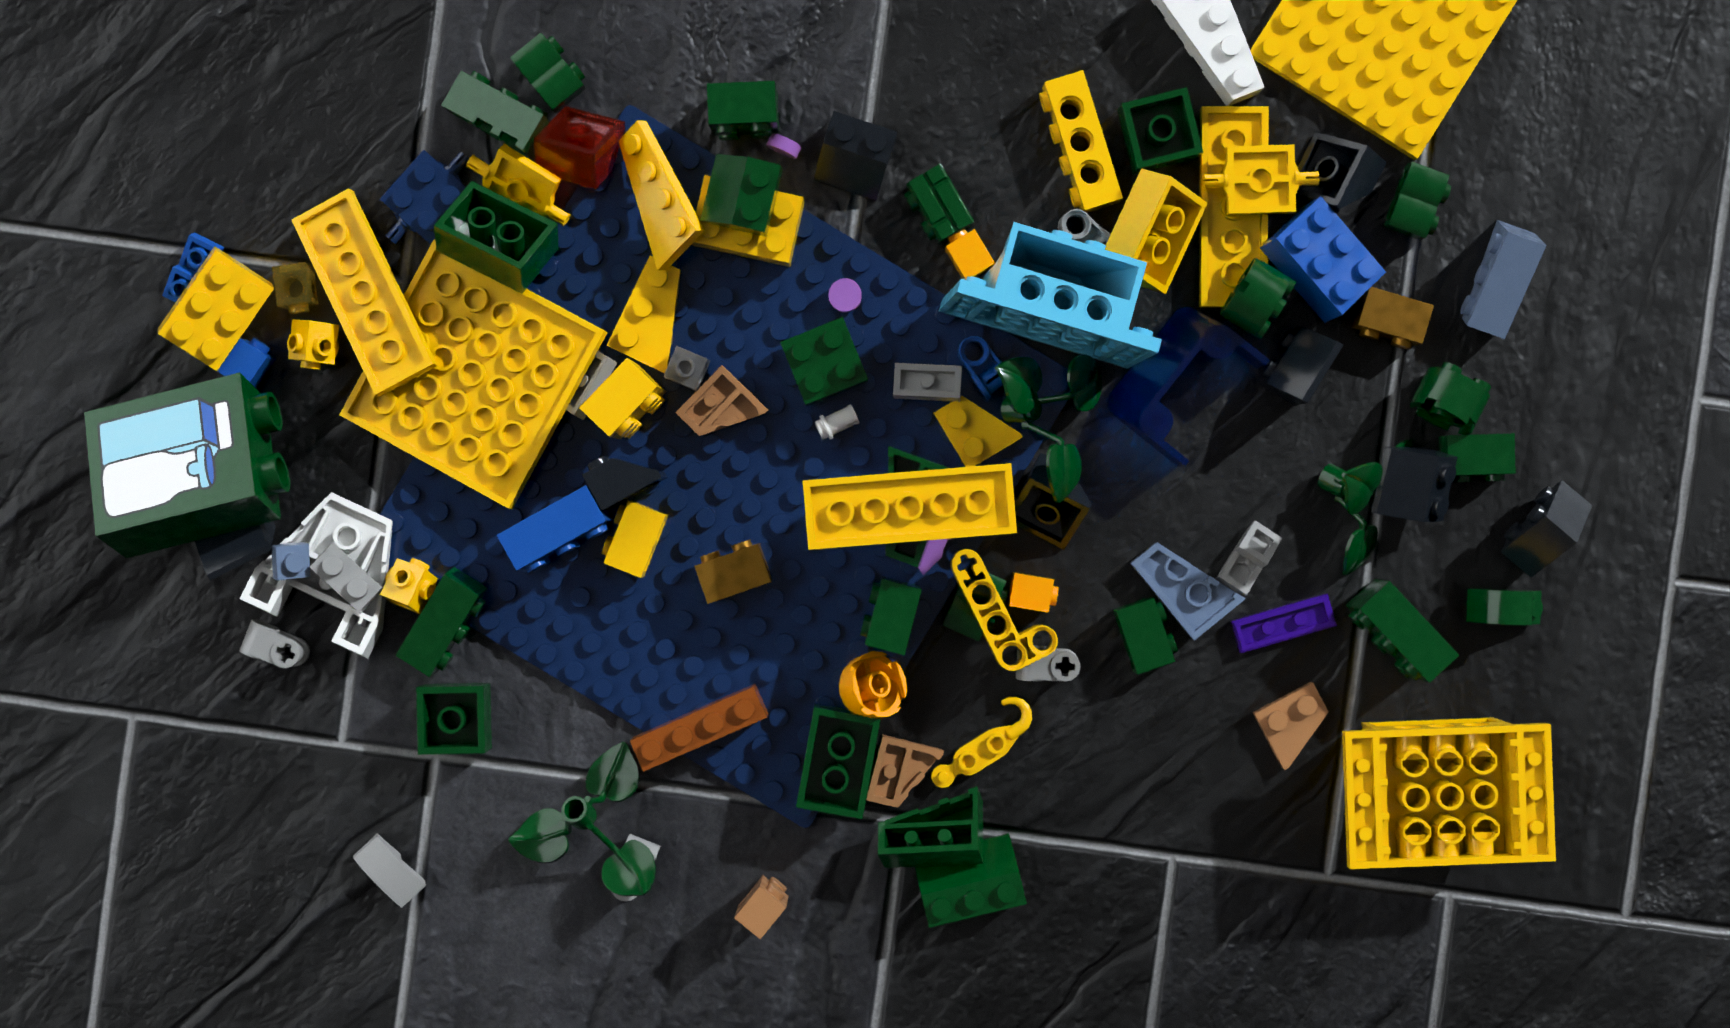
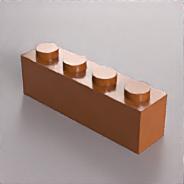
M755 683L636 735L630 740V743L644 772L767 718L769 713Z

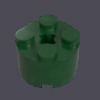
M1254 258L1240 277L1233 293L1231 292L1220 311V315L1256 338L1261 339L1271 324L1268 319L1271 320L1272 317L1276 319L1287 302L1282 297L1285 299L1288 297L1296 281L1262 260Z
M1444 362L1441 367H1429L1410 403V407L1417 406L1418 408L1415 413L1419 417L1441 429L1448 431L1450 426L1460 428L1457 434H1472L1490 398L1489 391L1491 385L1481 379H1470L1462 375L1461 368L1448 362Z

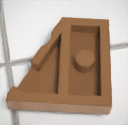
M721 365L675 413L699 436H703L766 414L769 410Z
M1309 682L1252 713L1281 768L1286 770L1291 766L1326 717L1328 710L1314 683Z
M881 734L871 770L866 800L898 808L908 797L909 791L917 786L925 777L924 774L934 762L940 760L944 751L940 748Z

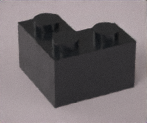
M1563 480L1552 488L1546 486L1542 489L1534 500L1537 503L1536 507L1527 515V520L1522 524L1514 523L1504 534L1506 541L1501 553L1531 578L1578 542L1592 508L1589 502Z

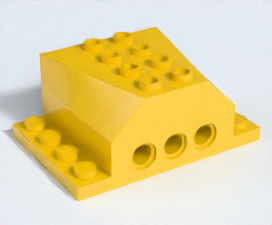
M1494 717L1361 722L1363 730L1342 731L1347 867L1349 869L1556 861L1551 724H1511Z

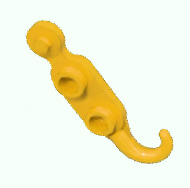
M1019 697L1003 699L1001 701L1003 706L1013 704L1019 707L1021 710L1020 720L1013 725L991 728L961 746L955 752L951 764H940L933 769L931 773L933 783L939 788L949 787L956 775L976 774L1006 755L1018 737L1030 727L1032 710L1029 704Z

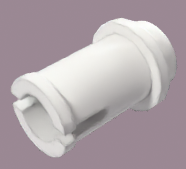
M851 404L826 417L820 415V419L815 421L816 428L823 440L828 437L831 440L834 434L859 424L858 417Z

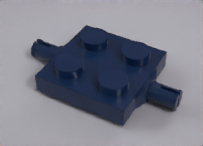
M423 150L380 198L393 211L398 220L385 236L397 244L401 237L410 230L418 233L431 244L435 239V223L466 188L458 173L466 166L469 158L459 151L455 158L446 165L436 161L429 153Z

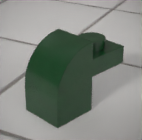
M1468 589L1467 622L1502 625L1540 624L1543 611L1542 591Z

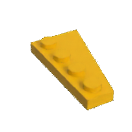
M637 120L618 142L657 270H667L705 229L647 121Z

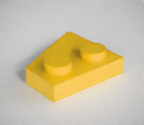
M964 396L960 397V402L953 401L933 413L965 467L976 466L1023 438L1020 432Z

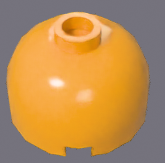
M871 651L854 658L843 669L839 681V694L844 706L851 713L868 718L883 719L900 710L901 700L906 698L907 694L906 677L897 661L892 662L889 658L885 657L888 654Z

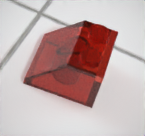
M565 106L534 138L535 163L564 181L579 184L585 188L597 189L612 172L620 146L618 141L623 136L625 130V121Z

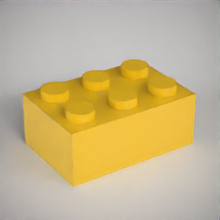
M1141 169L1106 243L1105 250L1147 262L1141 287L1166 294L1208 203L1173 177Z
M704 175L696 210L699 220L701 219L711 177ZM778 191L767 237L700 221L705 231L692 245L790 267L804 208V197Z
M214 246L158 327V334L218 371L273 291V284Z
M626 358L579 408L609 437L617 439L627 437L629 439L642 426L639 420L646 413L652 415L665 402L662 396L667 391L639 364Z

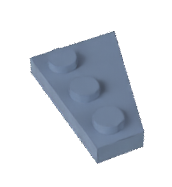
M1158 542L1153 543L1130 562L1192 640H1196L1246 599Z

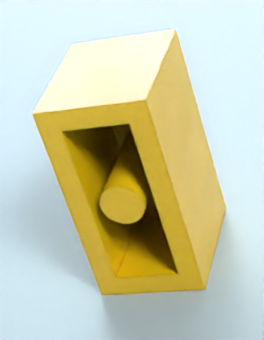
M628 501L626 506L621 504L614 519V523L618 524L614 537H607L601 554L606 556L604 564L643 578L669 515L634 501Z

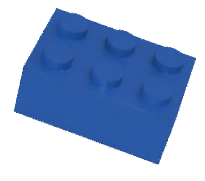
M1321 196L1303 206L1260 247L1262 252L1280 272L1296 281L1295 290L1324 323L1343 315L1386 273Z
M585 485L497 534V537L516 571L526 569L529 573L551 563L549 556L556 553L557 556L565 555L578 548L580 544L577 540L585 536L587 540L594 539L609 530L607 524L614 519L609 510H601L588 485Z

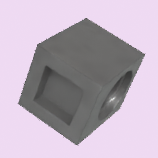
M676 346L664 378L697 391L703 381L710 360Z

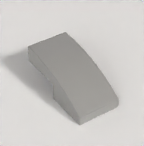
M1254 520L1228 557L1216 580L1245 597L1262 568L1269 563L1282 537Z
M378 833L353 855V859L362 870L401 908L426 886L425 880L401 859V854Z

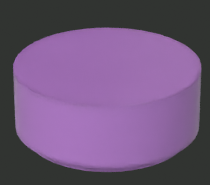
M776 133L771 134L766 144L768 148L793 159H797L801 150L798 143Z
M843 278L831 285L828 297L830 304L835 310L848 313L854 311L860 305L862 292L855 281Z

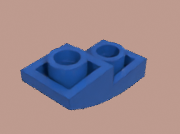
M195 232L190 234L179 264L172 267L162 296L176 303L213 247L215 246L222 251L224 247Z

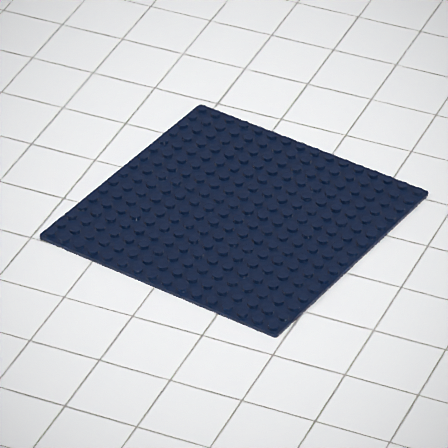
M628 105L622 111L563 211L571 214L564 227L558 223L559 249L527 289L608 332L598 351L617 362L612 373L626 358H629L639 364L667 391L662 396L665 402L652 415L646 413L639 420L642 426L629 439L627 437L622 439L609 437L587 415L582 420L566 410L513 509L506 508L414 457L380 515L393 521L389 569L394 566L397 558L406 562H410L411 558H415L430 566L428 571L438 578L437 587L443 575L453 567H456L488 588L482 599L486 600L483 609L476 618L470 617L467 622L468 626L644 732L756 683L769 713L767 718L687 752L683 756L799 826L807 828L811 825L819 811L797 808L796 804L814 705L820 704L847 709L839 694L841 673L851 660L871 651L884 652L888 654L885 657L889 658L892 662L897 661L904 671L957 584L950 567L951 558L957 551L963 549L976 552L985 536L948 540L944 547L942 558L924 576L918 567L885 556L886 544L808 550L803 480L887 474L888 446L949 468L965 467L933 414L953 401L893 399L895 363L962 366L961 396H964L1021 433L1023 438L976 465L1012 463L1013 488H1015L1045 437L1031 430L1022 429V423H1008L1004 421L1001 415V404L1006 397L1004 386L993 392L991 399L987 401L957 356V348L962 340L970 336H978L987 342L1002 362L1015 357L1033 358L1038 363L1042 373V385L1037 392L1038 398L1070 392L1071 390L1067 383L1068 369L1007 332L939 312L941 301L945 294L803 209L790 267L701 248L692 244L672 264V266L681 270L669 362L676 346L709 359L710 364L700 387L723 365L769 410L766 414L699 436L675 413L696 392L695 390L664 378V373L606 346L649 256H653L618 141L637 120L647 121L695 212L704 175L711 176L716 156L636 107ZM843 278L855 281L862 292L860 305L854 311L848 313L835 310L830 304L828 297L831 285ZM843 317L867 375L868 382L806 406L780 342ZM969 342L965 346L964 354L968 360L977 361L982 355V349L978 343ZM998 374L989 379L986 383L988 384L989 382L994 380L996 377H998ZM1068 400L1041 404V416L1032 424L1049 432ZM851 404L858 417L859 424L834 434L831 440L829 437L823 440L816 428L815 421L820 419V415L826 417ZM602 456L628 461L666 473L667 479L622 503V505L626 506L628 501H634L669 515L643 578L604 564L606 556L601 554L607 537H614L618 524H615L614 520L607 524L609 530L594 539L587 540L585 536L577 540L580 544L578 548L565 555L557 556L556 553L549 556L551 563L529 573L526 569L516 571L497 537V534L587 485L582 474L589 471L587 467L589 463ZM620 505L609 510L613 519H615ZM749 539L752 545L760 543L773 581L707 604L694 567L702 563L700 557L718 550L720 556L733 552L732 545ZM962 555L960 557L961 563L957 565L959 571L965 570L972 559H967L965 555ZM882 577L920 586L922 589L905 655L865 645L866 637L860 636L865 614L872 615L874 604L869 603L873 582L880 583Z

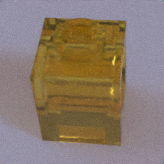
M301 262L272 267L277 307L288 309L289 314L309 312V306L319 305L313 265ZM300 281L302 292L298 297L292 298L289 292L290 286L293 282Z

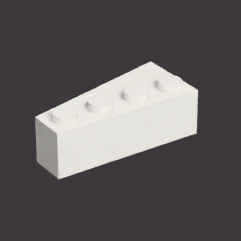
M1151 0L1154 6L1156 5L1161 11L1169 27L1181 39L1189 55L1193 56L1201 67L1202 73L1226 106L1256 96L1265 88L1231 0Z

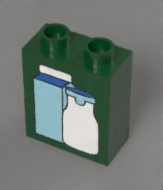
M240 372L84 412L95 536L123 557L130 558L281 519L278 494L290 490V476L282 455L279 452L273 453L270 434L282 430L281 410L272 392L260 393Z

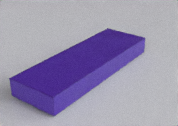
M1326 593L1230 621L1239 653L1337 626L1329 596Z

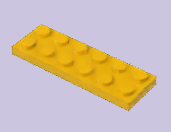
M1202 106L1200 108V141L1203 149V154L1200 156V198L1208 204L1199 221V308H1222L1230 293H1233L1240 277L1254 258L1268 264V257L1260 249L1268 240V214L1227 215L1226 195L1223 187L1203 188V183L1205 182L1203 181V174H1223L1225 168V148L1227 146L1268 145L1269 106Z
M348 188L292 219V223L374 395L380 397L436 367L437 363L354 191Z
M1012 463L803 480L808 550L1017 533Z

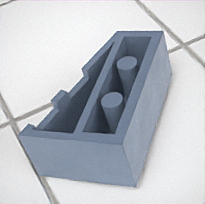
M1499 220L1496 221L1482 263L1476 272L1471 294L1466 296L1461 307L1462 319L1467 326L1503 339L1506 338L1547 246L1535 233Z

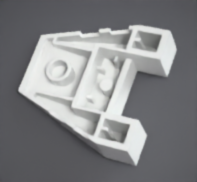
M331 492L301 522V525L280 544L308 543L311 566L334 543L383 587L389 569L393 521ZM271 554L254 569L240 597L241 600L278 617L292 588L298 589L345 611L346 613L332 642L367 659L369 658L383 630L386 602L384 597L379 594L360 614L311 568L310 577L275 580L273 579Z

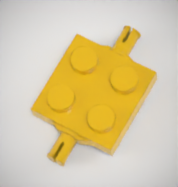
M506 144L498 149L495 159L490 165L475 155H472L468 160L466 167L483 176V187L544 217L548 216L563 227L568 222L571 214L554 205L555 193L562 180L560 177Z
M1295 144L1227 146L1225 148V168L1223 174H1203V181H1205L1203 188L1223 187L1226 195L1227 215L1294 214L1296 212V193L1299 185L1318 186L1319 178H1306L1319 177V172H1299L1295 163Z

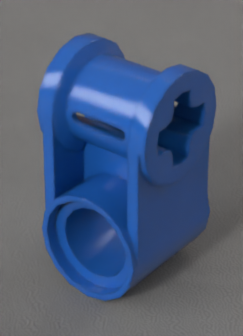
M970 336L962 340L957 348V356L970 374V378L977 389L988 401L991 399V394L1003 386L1002 380L995 369L1002 361L995 355L983 338ZM969 342L978 343L982 349V355L977 361L968 360L964 354L965 346ZM996 374H998V377H996L994 380H992V381L989 382L988 384L986 383L989 379H991V378L994 377Z

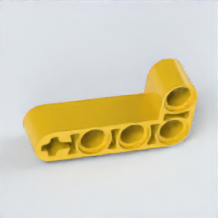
M963 549L953 555L950 562L952 573L997 663L1001 667L1009 671H1016L1055 651L1058 638L1052 628L1038 624L1020 633L1017 632L977 552ZM962 555H965L967 559H974L975 563L971 565V569L975 576L980 572L983 575V579L974 580L967 587L964 584V580H968L970 577L966 570L959 571L957 567L961 563L960 557ZM978 585H985L990 591V598L984 604H977L972 598V591ZM995 615H1000L1005 621V628L999 634H991L987 628L989 618ZM1043 630L1049 634L1050 643L1045 649H1036L1032 642L1033 636L1038 631ZM1008 646H1016L1019 649L1020 658L1014 664H1006L1003 661L1002 652Z

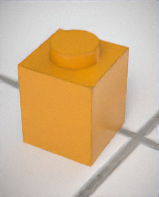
M964 228L948 238L950 244L945 247V251L962 279L966 280L967 276L977 277L994 266L993 258L975 229L967 233Z
M1012 572L1007 605L1049 613L1050 606H1056L1059 587L1053 586L1054 579Z

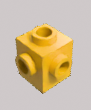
M292 319L291 334L287 340L288 359L301 361L300 367L321 370V364L335 365V357L339 350V343L337 341L339 325Z
M397 558L394 566L386 574L385 584L380 595L394 605L421 614L436 589L438 578L428 571L430 566L420 560L411 558L410 562H406Z

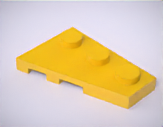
M649 256L606 346L665 374L669 365L673 339L674 318L681 276L680 269L671 265L667 270H657L653 256Z

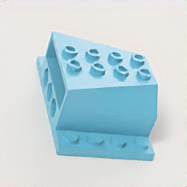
M1013 222L1002 254L994 266L982 279L967 276L966 280L960 279L942 299L939 308L941 313L1077 354L1089 355L1094 359L1127 369L1157 354L1162 339L1152 337L1153 332L1151 330L1141 327H1133L1132 330H1129L1147 262L1105 250L1106 245L1097 241L1086 240L1085 243L1072 240L1073 235L1064 231L1053 230L1052 233L1017 222Z

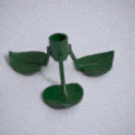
M1078 355L1071 361L1067 371V383L1071 391L1066 394L1038 398L1037 392L1042 385V373L1038 363L1030 357L1008 359L995 367L1002 380L1006 394L1001 404L1002 418L1008 423H1022V429L1031 430L1056 443L1048 448L1046 471L1054 503H1060L1078 484L1082 470L1080 454L1075 445H1064V440L1061 437L1032 424V422L1040 418L1042 413L1041 404L1073 398L1075 408L1078 411L1091 410L1097 404L1102 391L1100 369L1096 360L1091 356Z
M1413 439L1404 440L1395 447H1415ZM1377 462L1362 464L1347 471L1333 464H1328L1322 470L1318 479V486L1335 495L1334 501L1340 503L1359 523V529H1356L1351 534L1345 549L1343 576L1351 574L1362 566L1372 554L1377 542V527L1373 524L1368 525L1367 521L1359 514L1366 507L1370 497L1373 495V491L1381 481L1383 468Z
M621 742L611 747L589 769L586 776V789L592 795L599 797L591 798L586 796L583 799L579 796H572L563 803L561 813L553 808H545L535 812L523 823L518 831L508 838L509 843L515 850L532 861L544 864L552 863L567 853L569 842L566 835L572 832V825L579 830L589 829L615 854L607 858L602 867V880L605 886L611 892L620 896H644L653 885L656 874L655 859L651 850L637 840L626 842L619 850L594 825L597 813L592 804L603 803L606 797L613 802L624 801L636 791L639 785V767L629 745L626 742Z

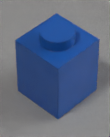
M253 337L249 341L240 338L217 372L223 376L240 372L257 388L276 359L268 354L270 348Z

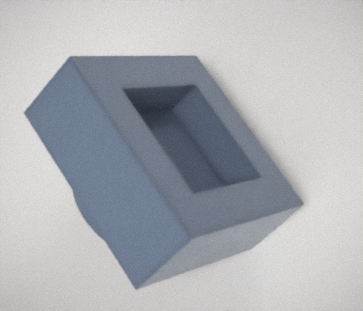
M308 543L271 545L273 579L286 580L310 577Z

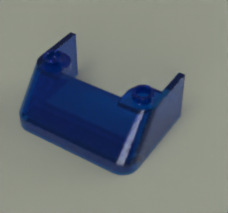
M1191 307L1181 308L1169 318L1155 336V338L1162 339L1159 352L1130 367L1110 392L1107 399V406L1112 415L1177 467L1186 466L1189 460L1163 440L1173 426V416L1169 409L1159 401L1197 353L1202 350L1214 359H1223L1235 351L1256 369L1266 366L1270 361L1232 329Z

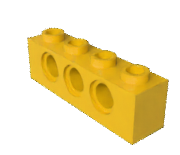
M1081 70L1044 82L1043 92L1039 93V98L1044 113L1050 112L1053 124L1049 125V130L1053 143H1059L1063 156L1059 157L1061 170L1064 176H1070L1073 188L1069 189V195L1073 207H1079L1080 210L1088 213L1120 203L1123 196L1084 71ZM1066 104L1073 105L1078 111V117L1072 120L1066 119L1062 116L1060 108ZM1075 136L1085 138L1088 143L1087 150L1082 152L1074 150L1070 143L1071 138ZM1084 168L1094 169L1098 175L1097 182L1092 184L1084 182L1080 175L1081 170Z

